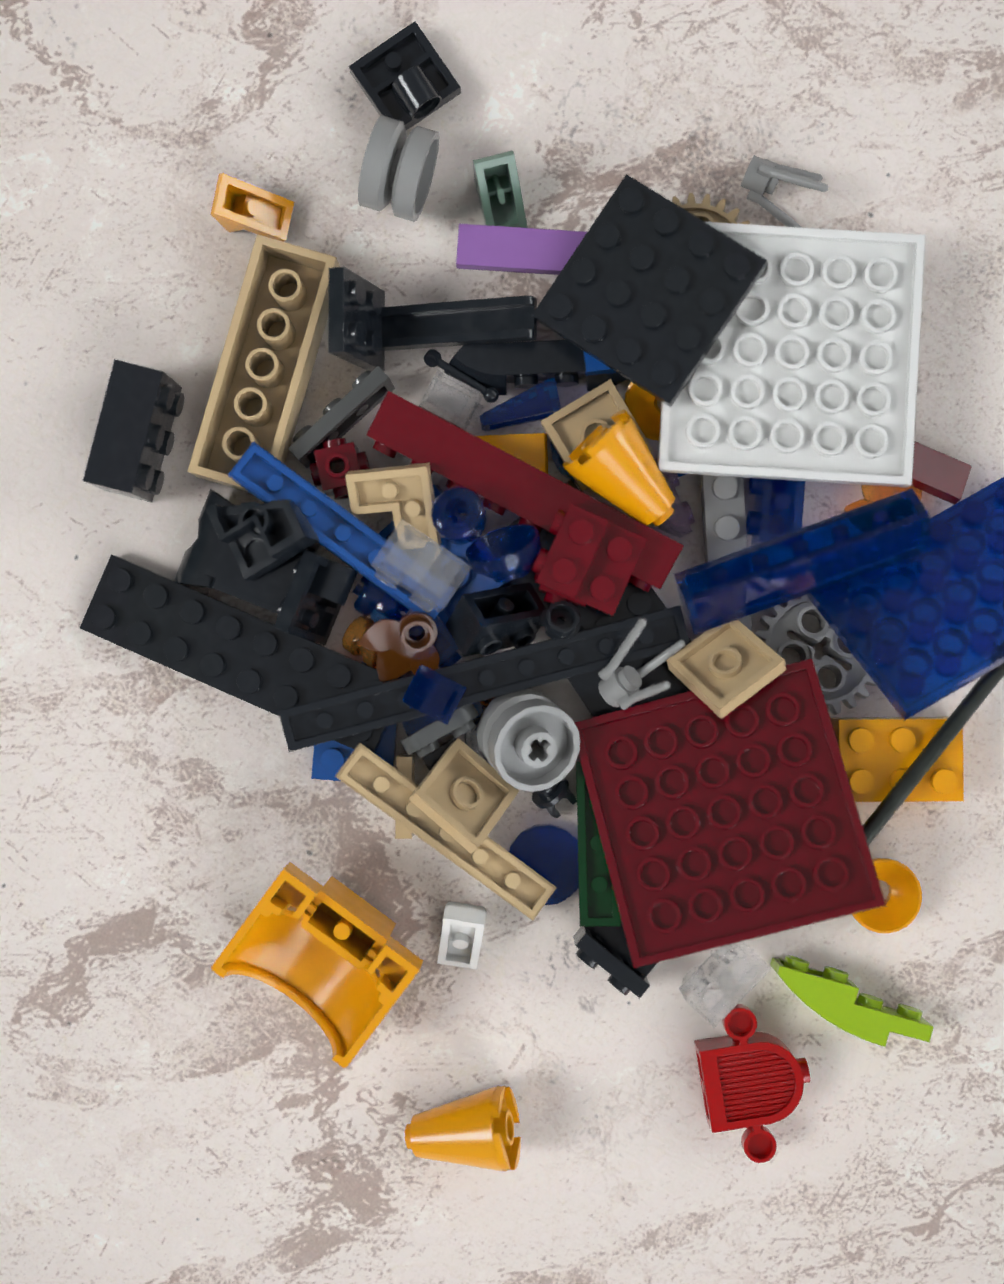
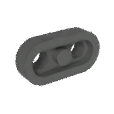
M473 703L460 706L412 733L400 742L408 755L416 752L418 757L421 758L439 748L440 744L437 740L451 732L454 738H457L475 728L476 725L473 719L479 716Z

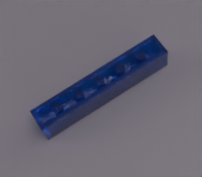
M912 488L675 573L674 577L683 610L694 634H698L932 550L930 515Z

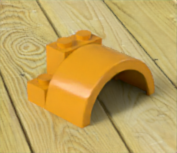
M289 862L213 963L211 969L223 979L229 975H244L257 979L288 996L317 1022L332 1046V1060L341 1067L346 1068L419 972L423 960L390 936L396 925L394 921L333 876L322 886L293 863Z

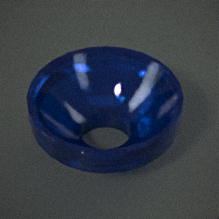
M525 524L506 526L479 537L467 548V561L473 571L487 578L494 579L497 583H506L515 578L523 577L531 571V565L542 548L539 531L536 527Z

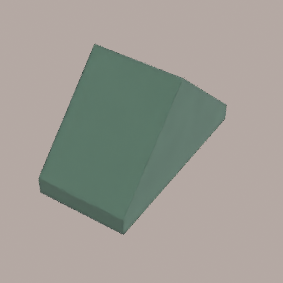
M513 150L473 160L474 181L485 225L528 228Z

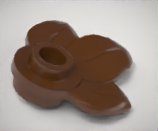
M410 612L400 620L381 619L368 627L360 639L361 646L369 650L378 651L376 668L378 678L382 682L396 679L410 670L415 675L438 669L440 656L434 645L438 633L437 626L432 617L426 613ZM419 625L424 630L419 636H412L409 634L410 628Z

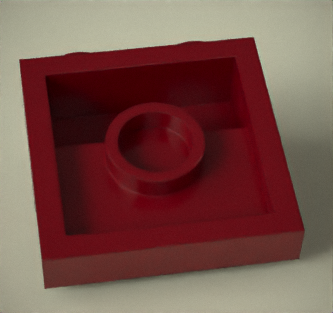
M570 504L567 512L561 509L558 510L549 532L556 535L550 551L541 548L532 571L539 574L536 582L613 616L647 538Z

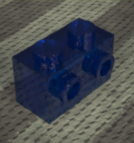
M750 478L749 494L755 495L754 511L749 510L747 513L746 533L747 535H752L751 545L793 548L800 545L805 481Z

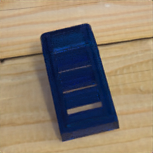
M555 378L547 379L484 412L479 416L482 431L486 432L543 420L560 410L561 404Z

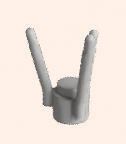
M754 155L741 183V187L750 190L746 199L762 206L786 227H801L763 196L764 193L772 195L779 180L821 192H826L828 185L821 183L822 176L820 174L780 165Z
M644 618L639 619L610 663L598 673L602 679L598 684V689L603 699L609 705L617 708L621 707L625 710L637 701L669 689L670 683L664 681L639 691V687L642 685V678L685 646V641L679 640L637 671L631 666L618 667L646 625Z

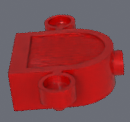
M733 1004L722 1015V1025L728 1034L727 1036L694 1041L706 1120L712 1133L747 1128L741 1137L742 1148L746 1156L753 1162L765 1163L775 1155L777 1144L771 1131L763 1125L779 1122L795 1110L801 1100L804 1083L810 1082L809 1067L805 1057L795 1059L787 1046L775 1036L764 1032H755L757 1020L750 1008L743 1004Z

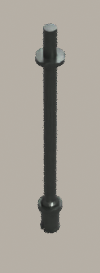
M1004 642L1000 647L995 646L989 652L991 665L864 823L863 830L868 846L1003 678Z

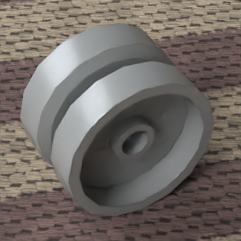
M384 115L380 116L370 135L362 163L358 186L359 205L381 211L391 200L394 216L413 222L417 221L426 202L436 166L440 140L439 132L416 126L407 137L404 121Z
M529 688L495 697L482 712L476 729L477 745L484 759L496 770L503 780L515 789L529 792L549 789L562 781L575 766L580 751V735L573 719L543 693Z

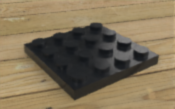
M626 174L532 316L542 325L671 407L767 267V260Z

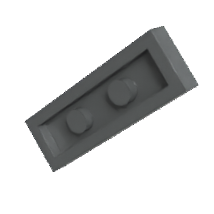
M379 366L372 372L365 371L354 381L353 389L342 399L336 398L331 401L323 410L322 414L324 416L313 426L307 425L294 436V443L288 449L307 469L310 467V463L316 461L314 451L323 449L322 443L342 438L385 398L388 391L392 392L395 389L390 378Z

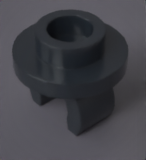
M566 778L549 789L532 793L534 804L538 808L547 809L554 818L561 816L555 808V804L562 798H567L572 805L577 802L576 797L569 789V782Z

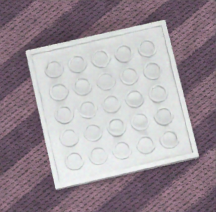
M705 222L766 259L767 267L674 404L669 407L661 401L658 469L661 472L906 488L911 486L926 235Z

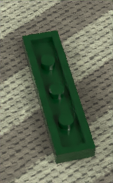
M576 762L579 926H621V916L581 762Z

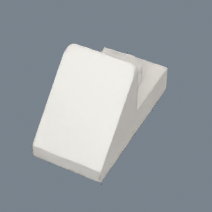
M448 902L446 904L438 964L477 970L487 912L485 907L458 902Z

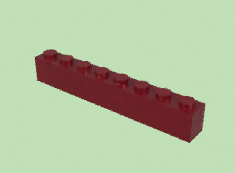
M390 391L387 392L366 436L376 440L372 447L375 450L393 459L397 453H400L412 459L410 465L429 463L431 476L435 471L448 478L445 484L446 487L467 497L470 490L484 497L482 506L501 516L504 515L506 509L519 515L521 518L517 524L538 535L542 529L550 530L559 509L567 512L570 504H573L609 520L610 523L647 538L628 581L646 592H649L651 586L661 590L684 545Z

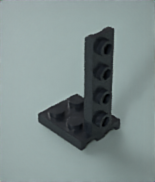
M346 267L329 268L328 353L372 372L377 366L385 371V351L537 340V320L532 316L537 308V299L534 296L525 295L385 307V291Z

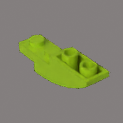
M786 955L784 961L772 957L770 966L789 989L809 1008L840 1029L883 1047H886L889 1032L930 1042L934 1027L922 1017V1011L904 1004H898L897 1009L883 1006L882 999L865 993H859L858 998H856L859 988L848 979L849 974L842 970L825 966L822 972L808 968L810 963L798 957Z

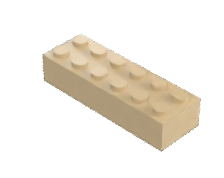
M257 234L187 472L200 479L248 492L229 478L228 474L253 441L283 464L286 463L289 452L288 448L291 446L329 316V268L340 267L336 257Z

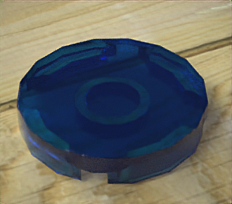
M553 824L534 825L522 831L511 843L508 852L557 887L545 905L559 904L578 890V839L568 830Z

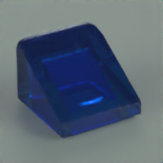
M421 665L403 697V702L415 710L448 725L466 687Z

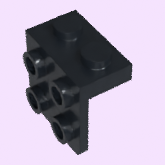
M622 920L621 926H583L573 936L575 946L579 948L576 955L592 969H595L598 965L610 974L607 980L622 994L627 995L631 991L638 998L642 997L650 987L646 976L657 963L637 968L633 967Z

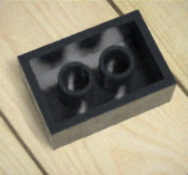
M114 359L83 481L108 492L152 503L154 494L158 495L163 486L164 472L160 470L164 455L168 456L173 447L174 433L171 432L175 416H180L183 409L184 394L181 393L182 387L163 371Z

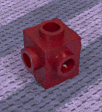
M346 438L326 441L322 443L323 449L314 451L316 462L310 463L314 486H321L322 491L328 496L334 495L335 500L349 498L345 474L348 471L370 469L366 451L359 452L355 443H347ZM344 461L345 469L341 473H333L331 471L332 463Z

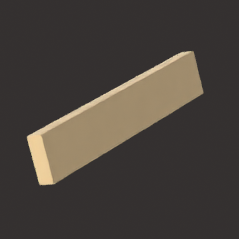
M360 742L336 773V778L531 920L536 918L557 887L488 836L475 852L471 854L409 800L419 785Z

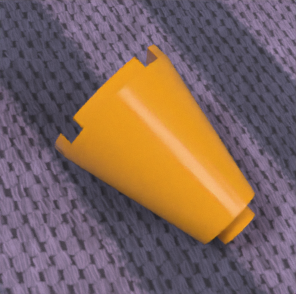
M622 409L610 417L615 422L614 425L609 429L606 426L602 427L599 425L570 453L568 457L571 461L564 462L562 466L570 475L636 521L646 526L651 523L659 526L673 514L674 509L671 505L674 503L675 497L663 474L658 469V465L632 417L626 410Z
M498 1085L413 1115L411 1123L405 1127L407 1148L412 1149L414 1155L418 1158L503 1172L515 1170L520 1159L521 1137H514V1123H520L513 1091L510 1087Z

